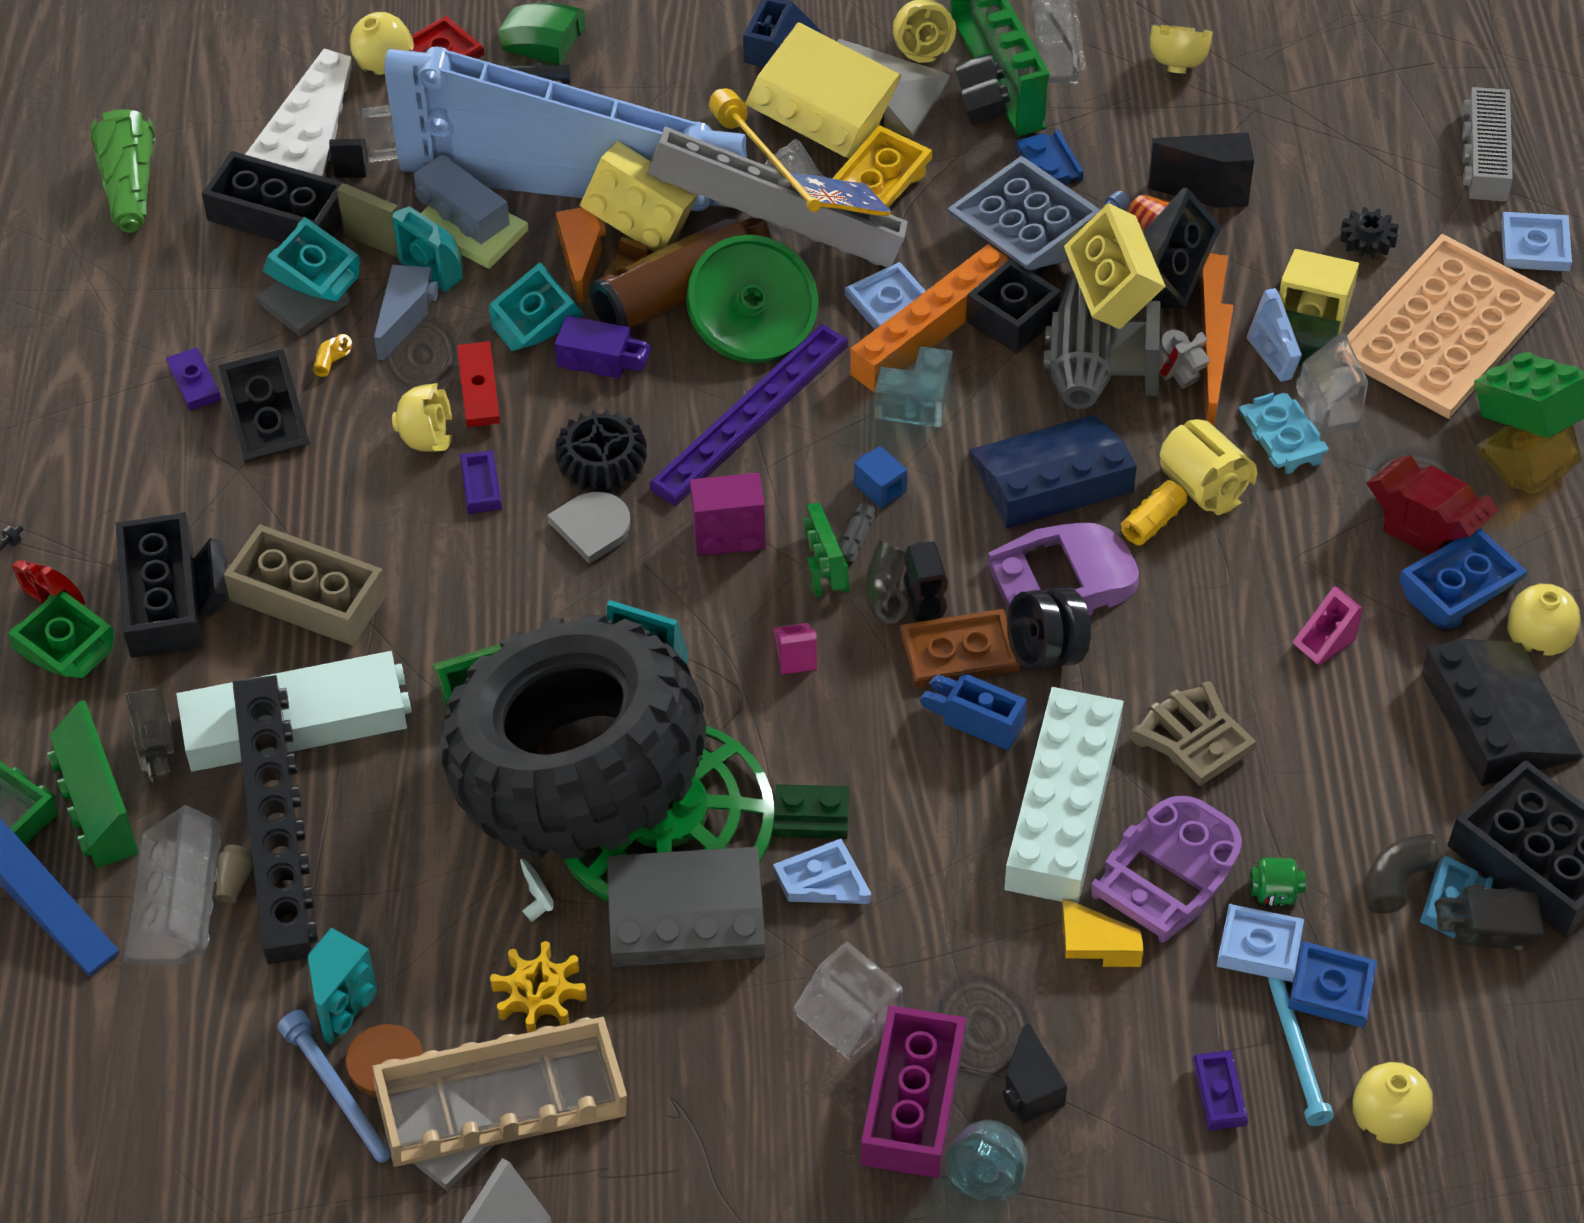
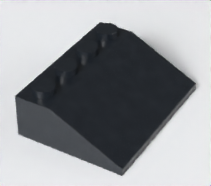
M1457 639L1427 648L1422 675L1481 786L1501 781L1525 760L1537 769L1542 770L1582 759V751L1522 643Z
M1525 760L1456 818L1447 846L1485 876L1493 878L1494 883L1564 937H1567L1584 922V803Z

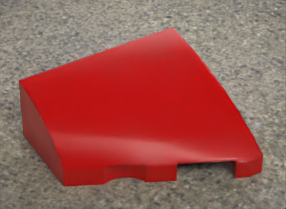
M18 560L11 565L21 589L41 604L48 599L50 594L56 596L61 591L66 592L83 606L86 604L75 584L57 570L25 560Z

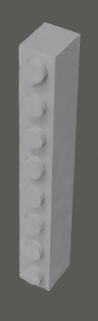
M666 126L663 129L647 172L648 175L655 177L661 182L674 184L686 189L691 194L705 196L715 200L722 206H730L741 210L753 218L764 219L776 224L781 229L800 233L812 241L823 242L836 247L843 253L854 254L874 265L892 266L905 239L908 223L906 220L891 214L890 216H880L821 207L817 212H811L806 206V200L780 171Z

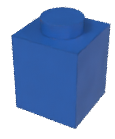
M879 446L870 453L861 455L854 463V485L882 509L907 492L908 469Z

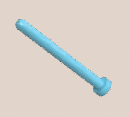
M1268 977L1270 989L1307 1101L1308 1108L1304 1111L1307 1124L1311 1126L1326 1124L1333 1119L1334 1114L1331 1105L1323 1102L1294 1010L1288 1008L1290 997L1284 980Z

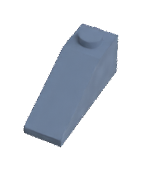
M392 265L374 335L378 360H385L428 315L431 301L437 300L438 283L433 281L430 267Z

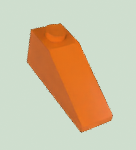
M580 207L556 212L558 238L577 303H583L586 298L602 252L601 237L606 236L604 221Z

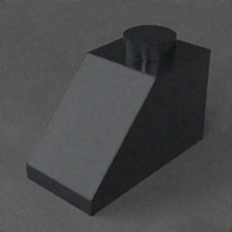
M1030 1024L1022 1027L1007 1070L1005 1090H1003V1098L1011 1112L1016 1111L1022 1122L1026 1123L1064 1106L1067 1094L1066 1082Z

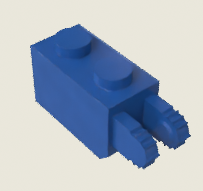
M940 674L935 675L929 684L932 690L937 693L925 691L919 699L922 706L943 716L944 724L1009 751L1025 725L1027 699L968 674L960 676L958 681L948 677L945 678Z

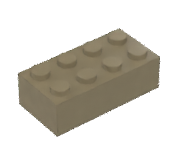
M261 524L258 525L224 573L230 601L354 646L387 596L382 568Z

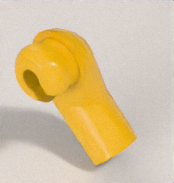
M340 334L320 345L313 367L314 374L320 377L328 376L331 364L349 354L352 347V339L348 335Z

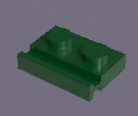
M776 784L773 837L848 839L850 786Z

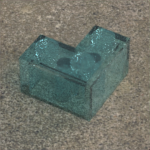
M920 346L914 371L881 367L875 390V418L941 427L952 379L953 351Z

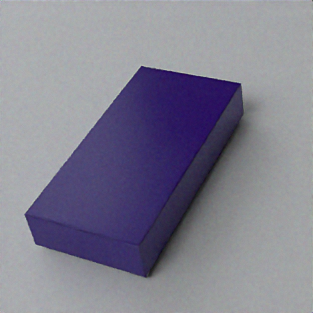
M493 450L459 455L468 514L502 510Z

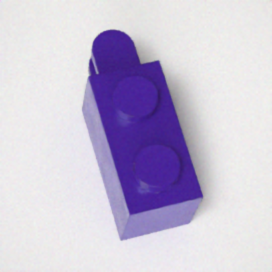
M567 315L555 342L557 367L621 379L624 369L643 370L651 352V347L648 343L631 339L630 327Z

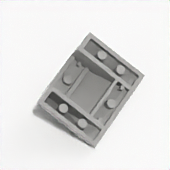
M838 39L837 42L902 75L884 112V128L913 138L949 83L951 74Z

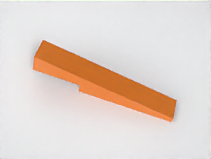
M1210 253L1199 278L1202 332L1208 339L1203 346V351L1210 359L1208 366L1203 369L1206 421L1214 426L1234 305L1221 303L1228 256Z

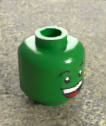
M1264 857L1258 861L1256 867L1251 866L1250 894L1251 896H1256L1261 905L1293 906L1297 901L1298 893H1305V871H1298L1297 863L1293 858Z

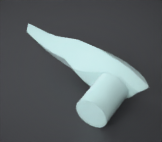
M521 859L520 863L524 876L529 883V891L536 899L522 911L532 923L545 911L553 910L554 903L536 870L525 859Z

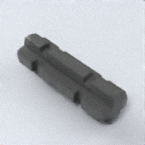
M861 503L857 506L854 513L856 516L852 517L843 537L845 540L839 546L845 561L848 563L856 560L859 553L857 550L862 547L870 529L869 525L872 524L875 518V508L872 505Z

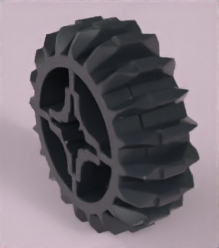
M607 409L603 414H597L594 410H592L589 416L580 413L578 421L569 419L567 427L561 428L559 437L556 438L555 458L563 477L568 478L571 485L579 483L581 490L590 486L594 492H597L599 488H606L610 492L614 485L623 489L625 481L634 482L636 474L642 473L643 464L646 463L647 443L640 425H634L632 417L623 419L620 411L614 415H610Z

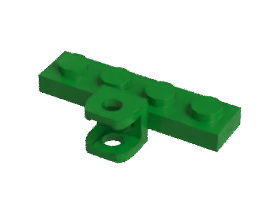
M820 502L806 504L807 517H802V528L804 537L808 538L810 551L814 553V557L807 558L810 585L814 597H822L821 578L828 579L832 591L842 589V593H849L848 565Z

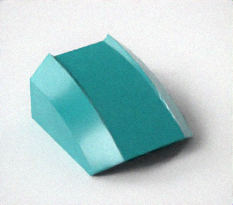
M410 206L393 213L392 218L400 263L405 266L430 267L433 281H437L438 288L443 292H446L463 279L461 253L450 233Z
M304 217L288 238L269 254L263 272L299 292L313 297L337 301L358 278L360 258L354 251Z
M541 262L489 305L491 326L511 351L532 346L559 333L566 315L581 318L584 315Z

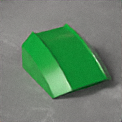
M531 3L514 7L498 30L501 48L504 51L549 64L561 65L577 37L586 28L584 9L557 3Z
M61 591L56 596L50 594L48 599L22 623L17 624L8 632L11 649L41 668L61 676L84 678L113 651L114 629L73 597Z

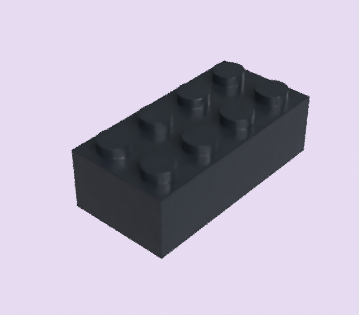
M231 151L201 193L207 221L284 242L304 217L332 237H334L342 225L337 189L344 182Z
M186 512L115 522L123 632L130 657L201 648L202 640L193 541Z

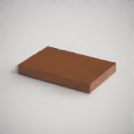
M1004 609L900 625V636L914 689L931 686L929 683L935 675L939 674L945 678L948 677L958 681L960 676L967 674L978 679L1020 671V664L1017 662L1010 647L1007 634V618Z

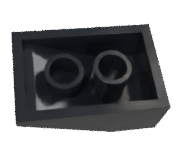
M1249 133L1152 138L1148 189L1176 196L1183 188H1188L1199 202L1216 208L1248 206L1255 161Z
M1183 188L1143 231L1165 284V287L1151 300L1160 301V308L1186 307L1221 229L1217 221L1188 188Z
M284 348L218 365L244 462L310 445Z

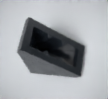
M329 139L335 178L367 177L368 139Z

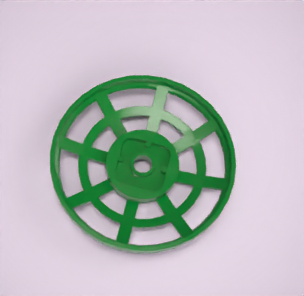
M706 726L705 736L724 745L712 753L703 749L700 765L696 768V774L692 779V786L682 801H670L673 807L666 811L668 817L651 830L642 827L628 835L630 843L607 851L606 846H600L599 848L603 852L589 868L579 858L562 860L571 874L587 890L602 900L609 902L608 883L601 879L602 875L608 870L607 856L629 855L624 850L634 840L643 845L657 848V853L672 852V847L682 845L693 838L705 848L704 850L727 849L726 846L730 843L737 830L740 814L743 811L763 814L758 839L753 846L758 847L760 866L768 851L773 835L775 807L772 789L765 772L754 756L739 742L725 733ZM736 754L747 762L756 776L761 789L762 799L740 797L735 778L723 762ZM714 769L724 781L729 795L706 794V790L700 780ZM708 809L729 810L727 822L720 835L716 838L704 827Z

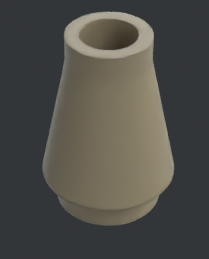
M227 845L224 847L223 852L218 854L217 890L215 893L217 900L228 904L237 902L238 896L253 869L251 850L238 845Z

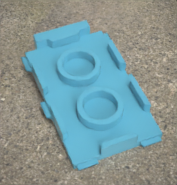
M1273 393L1254 398L1253 404L1248 403L1239 406V413L1252 430L1254 438L1265 449L1270 457L1269 460L1275 467L1285 466V473L1290 474L1298 466L1307 462L1311 463L1312 466L1322 464L1323 454H1326L1329 448L1324 441L1321 442L1320 433L1311 420L1309 421L1307 416H1305V412L1297 400H1292L1288 393H1281L1274 397Z

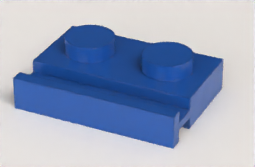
M1059 129L1054 130L1052 135L1047 136L1046 133L1016 141V151L1019 156L1025 157L1064 185L1070 184V180H1083L1084 171Z

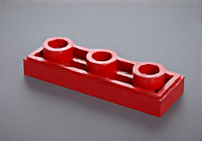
M490 341L457 345L467 428L500 424Z

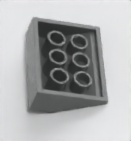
M758 847L607 856L610 943L613 967L765 957Z

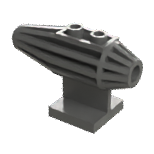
M1072 269L1057 312H1053L1052 326H1046L1045 345L1051 346V350H1044V370H1050L1051 384L1056 385L1065 404L1075 409H1085L1092 406L1108 384L1111 375L1145 376V396L1159 397L1160 301H1150L1147 303L1146 322H1127L1121 329L1115 328L1091 316Z

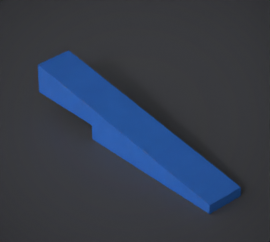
M0 818V886L88 977H91L119 955L118 948Z

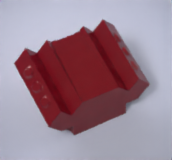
M1412 455L1396 458L1366 482L1384 509L1385 522L1383 531L1428 555L1450 544L1452 539L1470 537L1499 511L1489 495L1477 497L1469 484L1432 465L1419 467Z

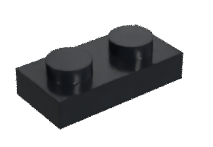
M209 538L195 556L194 564L199 613L212 616L220 604H224L228 598L224 578L227 558L224 556L223 541Z

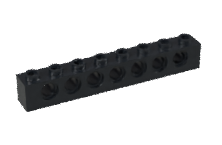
M277 675L232 681L264 955L267 965L306 959L312 951L311 944L318 943V934L315 920L308 921L307 909L314 908L311 886L304 887L303 875L310 874L307 852L300 853L299 841H305L306 837L303 818L296 819L295 808L302 807L299 786H292L291 775L298 773L295 753H288L287 742H293L291 720H284L283 710L290 709L287 688L279 687ZM263 715L271 716L266 721H257ZM265 748H275V750L269 754L260 753ZM271 780L280 781L273 787L264 786L265 783ZM274 813L284 814L278 820L268 819ZM280 846H285L288 848L285 852L281 854L271 853L275 848ZM282 880L292 881L288 887H275ZM286 914L296 915V918L291 922L284 923L279 921Z

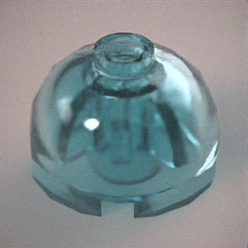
M988 1119L976 1121L963 1128L955 1137L945 1157L946 1164L949 1163L951 1168L949 1176L952 1182L964 1193L983 1201H987V1195L993 1197L1001 1196L999 1201L1007 1200L1015 1195L1023 1182L1028 1168V1152L1021 1136L1012 1127L1000 1121Z

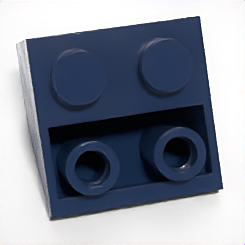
M761 0L743 34L744 63L765 67L798 22L821 34L822 31L792 1Z

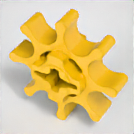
M547 941L541 943L540 956L531 961L523 960L519 957L516 949H510L508 951L509 963L516 971L509 976L497 974L490 976L493 992L504 991L511 995L507 1000L497 1004L499 1019L506 1020L514 1012H524L528 1015L525 1020L527 1033L536 1031V1022L544 1015L555 1016L561 1026L569 1024L568 1011L561 1004L568 999L579 1001L587 999L584 983L572 984L566 981L570 975L579 972L578 957L572 955L566 962L561 964L552 963L549 961L551 949L550 943Z

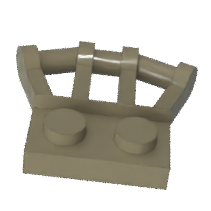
M1211 681L1200 683V687L1181 692L1179 690L1170 692L1166 696L1167 699L1162 703L1155 702L1147 708L1148 713L1140 725L1134 726L1129 733L1130 740L1137 746H1149L1168 755L1175 767L1179 766L1199 786H1202L1253 752L1256 747V741L1224 711ZM1204 701L1208 705L1213 719L1209 720L1193 703ZM1174 711L1180 712L1197 729L1190 733L1171 713ZM1157 725H1162L1178 742L1164 737L1153 730Z

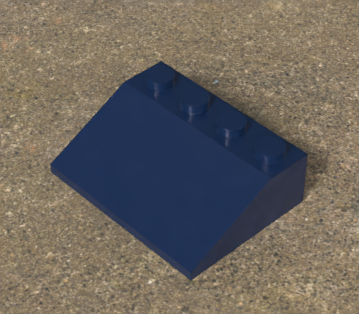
M1095 414L969 449V456L1006 529L1134 492L1137 465L1124 441Z

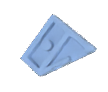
M1276 288L1264 290L1246 338L1281 382L1292 380L1302 355Z
M842 839L773 864V873L788 902L868 904L871 902L872 894Z

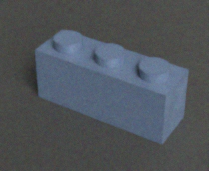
M443 154L414 173V191L418 200L422 204H427L436 210L442 219L449 220L456 225L465 236L472 237L478 243L483 244L510 225L507 201Z

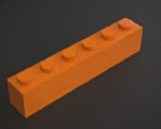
M987 244L851 347L850 375L871 391L876 392L966 322L967 294L1009 258Z

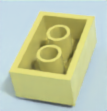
M617 140L601 157L579 206L635 241L648 246L651 251L656 252L677 240L698 195L691 194L684 188L671 183L661 182L655 177L648 175L647 172L651 161Z
M1107 203L1064 245L1091 316L1115 328L1121 329L1165 287L1136 216L1112 204Z

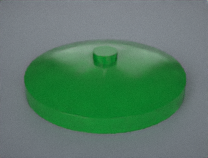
M739 235L719 241L699 258L688 280L686 303L688 314L695 330L712 349L735 361L760 364L787 356L806 339L816 320L818 292L809 268L793 250L768 237Z

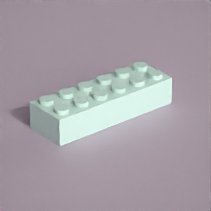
M1056 687L1051 688L1006 865L1004 890L1062 902V899H1067L1079 904L1121 727L1124 701Z

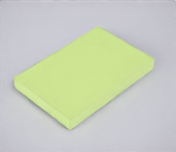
M430 206L421 213L452 235L461 255L488 269L529 230L528 222L509 213L510 225L483 244H480L472 237L465 236L449 220L442 219L438 212Z

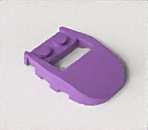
M1073 523L1036 529L988 553L987 566L1008 610L1014 596L1021 591L1040 590L1025 558L1028 550L1044 545V547L1056 545L1059 541L1081 585V588L1075 590L1084 600L1089 616L1093 614L1094 609L1103 605L1111 608L1125 602L1128 598L1132 597L1139 585L1138 566L1128 546L1112 530L1095 523Z
M1189 796L1167 798L1147 812V817L1137 826L1131 825L1124 832L1123 840L1106 860L1103 877L1100 881L1094 879L1091 884L1092 898L1095 900L1100 898L1159 936L1158 941L1164 943L1199 917L1214 898L1234 867L1242 846L1240 831L1229 817L1197 798ZM1142 853L1200 890V892L1186 906L1128 869V867Z

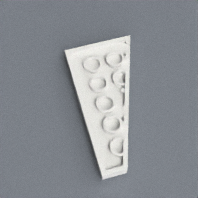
M323 49L245 155L326 177L327 163L331 158L329 139H335L337 121L343 108L342 100L344 92L347 91L353 66L351 56Z

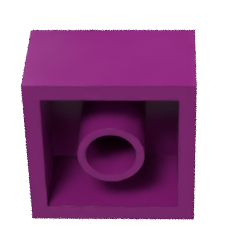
M760 472L690 479L692 525L697 556L766 549L765 504Z

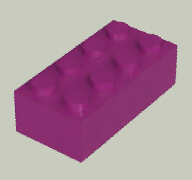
M892 1005L888 1006L861 1141V1166L940 1179L965 1043L966 1017Z

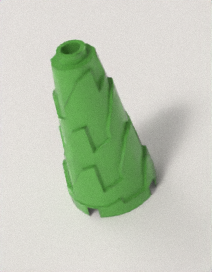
M113 110L103 113V121L99 123L96 122V118L94 119L90 127V139L94 145L97 165L108 198L111 220L123 232L131 233L143 226L144 218L147 217L150 158L153 154L155 131L151 119L148 117V121H144L142 113L133 110Z

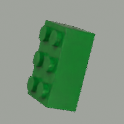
M1525 352L1515 355L1510 362L1502 366L1487 370L1485 375L1474 380L1481 416L1545 438H1550L1584 419V370L1576 366L1565 365L1555 362L1553 359H1545Z

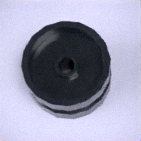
M1071 587L1049 588L1046 591H1021L1014 596L1009 606L1007 634L1011 650L1017 662L1025 669H1045L1052 665L1060 667L1076 665L1084 660L1091 640V622L1084 600Z

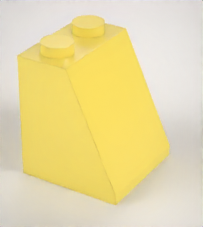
M1294 249L1282 277L1279 292L1293 331L1339 341L1356 284L1359 268L1358 262Z

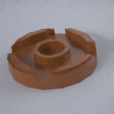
M381 1024L366 1029L356 1036L347 1051L346 1066L350 1081L358 1091L372 1098H377L373 1082V1066L389 1059L402 1060L420 1056L423 1054L421 1042L412 1031L400 1025ZM405 1092L392 1094V1097L402 1095Z

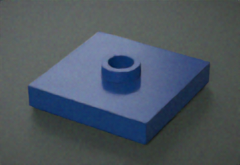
M1302 941L1299 948L1288 1008L1364 1028L1368 1018L1377 960Z

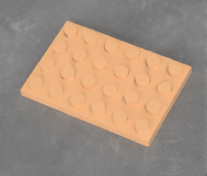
M1441 234L1336 347L1334 357L1449 419L1475 390L1474 380L1485 375L1487 370L1495 367L1553 302L1555 292Z

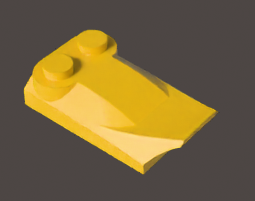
M878 125L832 179L865 183L889 208L911 183L920 181L925 176L926 165L932 159V150Z

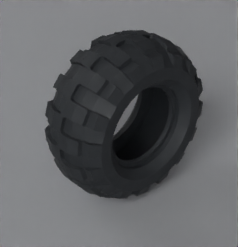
M584 614L579 621L566 623L560 617L541 622L540 629L522 635L520 632L511 635L499 642L501 649L490 657L481 656L467 670L469 677L465 680L466 684L455 687L448 701L449 708L444 720L445 732L441 734V760L456 801L465 810L469 820L504 846L509 845L512 849L520 850L521 854L542 858L549 851H553L556 855L560 854L562 859L582 858L586 856L588 849L604 845L607 851L630 843L628 835L642 827L651 830L668 817L666 811L669 809V802L682 801L693 784L692 779L696 774V768L700 765L707 724L703 716L704 705L688 665L666 642L663 644L656 635L643 629L642 625L627 619H623L615 624L613 621H608L605 615ZM593 716L616 718L614 723L602 735L575 749L551 755L530 753L543 737L561 726Z

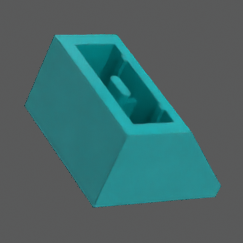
M330 928L309 953L308 962L314 1000L324 1042L332 1045L339 1035H344L350 1029L353 1018L359 1010L372 1002L376 995L377 986L369 948Z

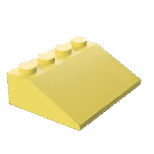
M798 22L757 76L745 104L846 158H851L879 125L902 75Z

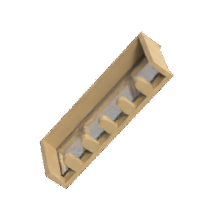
M604 1017L595 1019L582 1018L574 1023L557 1027L544 1026L534 1032L519 1035L506 1034L496 1040L482 1043L469 1042L458 1048L440 1052L431 1050L424 1052L420 1056L402 1060L389 1059L373 1066L374 1089L382 1115L393 1167L447 1156L485 1145L488 1147L626 1116L627 1093Z

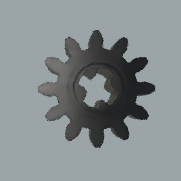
M1363 207L1362 214L1359 215L1355 211H1350L1349 219L1343 218L1340 242L1347 243L1346 251L1356 249L1359 258L1363 257L1364 254H1370L1372 259H1376L1377 252L1387 256L1389 249L1396 247L1399 225L1391 224L1392 215L1381 216L1379 208L1374 212H1369L1366 207Z

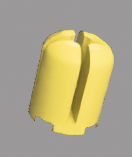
M1194 419L1187 421L1184 425H1179L1170 432L1161 446L1159 455L1162 471L1173 482L1179 484L1186 494L1205 511H1213L1216 515L1230 512L1242 503L1238 498L1246 490L1249 482L1255 485L1258 473L1256 464L1208 421Z

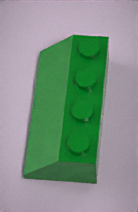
M85 700L80 701L49 735L54 750L48 751L47 754L53 772H62L63 778L57 779L63 800L70 798L72 800L73 806L67 807V811L73 828L75 829L80 826L82 828L83 834L78 835L77 839L83 856L91 855L97 869L137 855L139 851L127 812Z

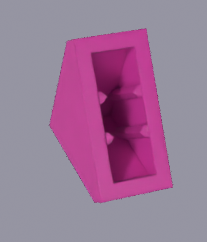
M1334 586L1292 643L1316 664L1321 665L1356 640L1363 608L1342 590Z
M808 623L773 628L782 674L817 670L816 632Z

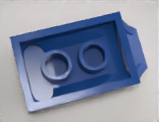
M1479 528L1470 537L1459 538L1403 569L1399 581L1404 590L1405 597L1429 621L1437 627L1452 629L1461 624L1465 614L1524 579L1528 571Z

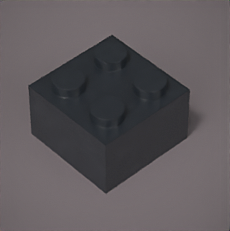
M1010 258L967 294L966 322L1017 354L1046 329V326L1052 324L1053 312H1057L1060 303L1061 290Z

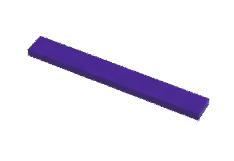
M821 324L649 482L650 490L674 506H677L691 493L690 479L707 478L840 355L848 347V339Z

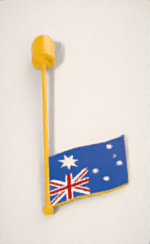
M719 89L711 95L709 109L714 117L726 128L733 129L740 126L806 200V206L811 212H817L821 207L871 215L890 216V209L865 183L790 173L745 123L748 116L747 106L733 90Z

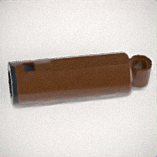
M753 217L740 222L734 219H724L593 281L590 285L589 294L600 322L630 327L631 330L685 304L689 277L697 261L705 251L719 241L733 236L758 235L772 239L767 221Z

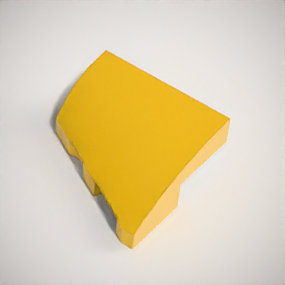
M1062 899L1065 958L1102 959L1103 967H1141L1143 942L1140 929L1071 900Z

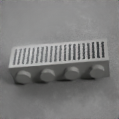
M1472 87L1469 100L1464 99L1462 106V118L1467 119L1463 124L1462 140L1468 141V144H1464L1463 163H1468V166L1464 168L1463 185L1468 186L1469 199L1507 202L1513 179L1510 90Z

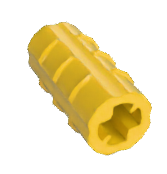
M1171 480L1165 481L1158 489H1154L1147 499L1142 500L1141 505L1133 509L1131 514L1121 522L1123 535L1128 541L1137 546H1142L1147 540L1154 537L1161 527L1166 526L1167 522L1172 517H1175L1178 511L1187 504L1186 492L1179 484Z

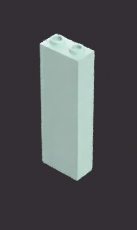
M392 651L266 675H277L279 687L287 688L290 709L283 710L284 720H291L293 742H287L288 752L407 729L405 714L412 713L408 692L400 693L399 686L406 685L402 664L394 665ZM233 683L176 693L185 751L191 772L241 762ZM263 715L257 721H266L271 716ZM268 747L263 749L260 753L269 754L273 752L275 748Z

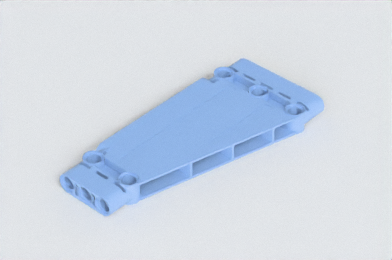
M431 47L426 53L388 49L386 53L385 78L401 172L415 173L443 154L488 188L583 198L601 157L617 140L651 161L665 126L747 158L745 134L713 131L708 125L701 122H693L448 51L442 47ZM698 195L691 210L702 211L709 205L726 206H722L715 200Z

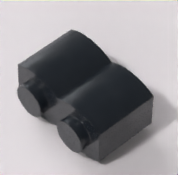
M988 53L955 65L964 105L972 125L1008 113L1006 103L1011 102V97L1006 83L1001 84V79L1005 78V73L1000 60L994 61L992 54Z
M934 541L909 545L904 553V562L907 570L904 574L903 582L914 619L920 622L942 618L947 609L944 594L948 587V580L938 547Z

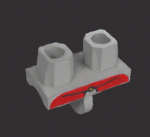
M1169 330L1162 336L1160 348L1168 356L1159 372L1164 380L1173 376L1180 387L1184 389L1200 379L1201 374L1199 371L1208 366L1210 359L1202 349L1208 340L1203 332L1198 333L1192 342L1179 330Z

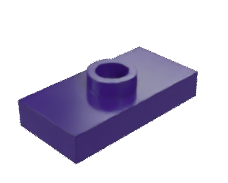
M198 347L166 358L167 365L189 411L221 400L220 392Z
M1232 1050L1193 1055L1192 1065L1208 1131L1247 1126L1248 1116Z

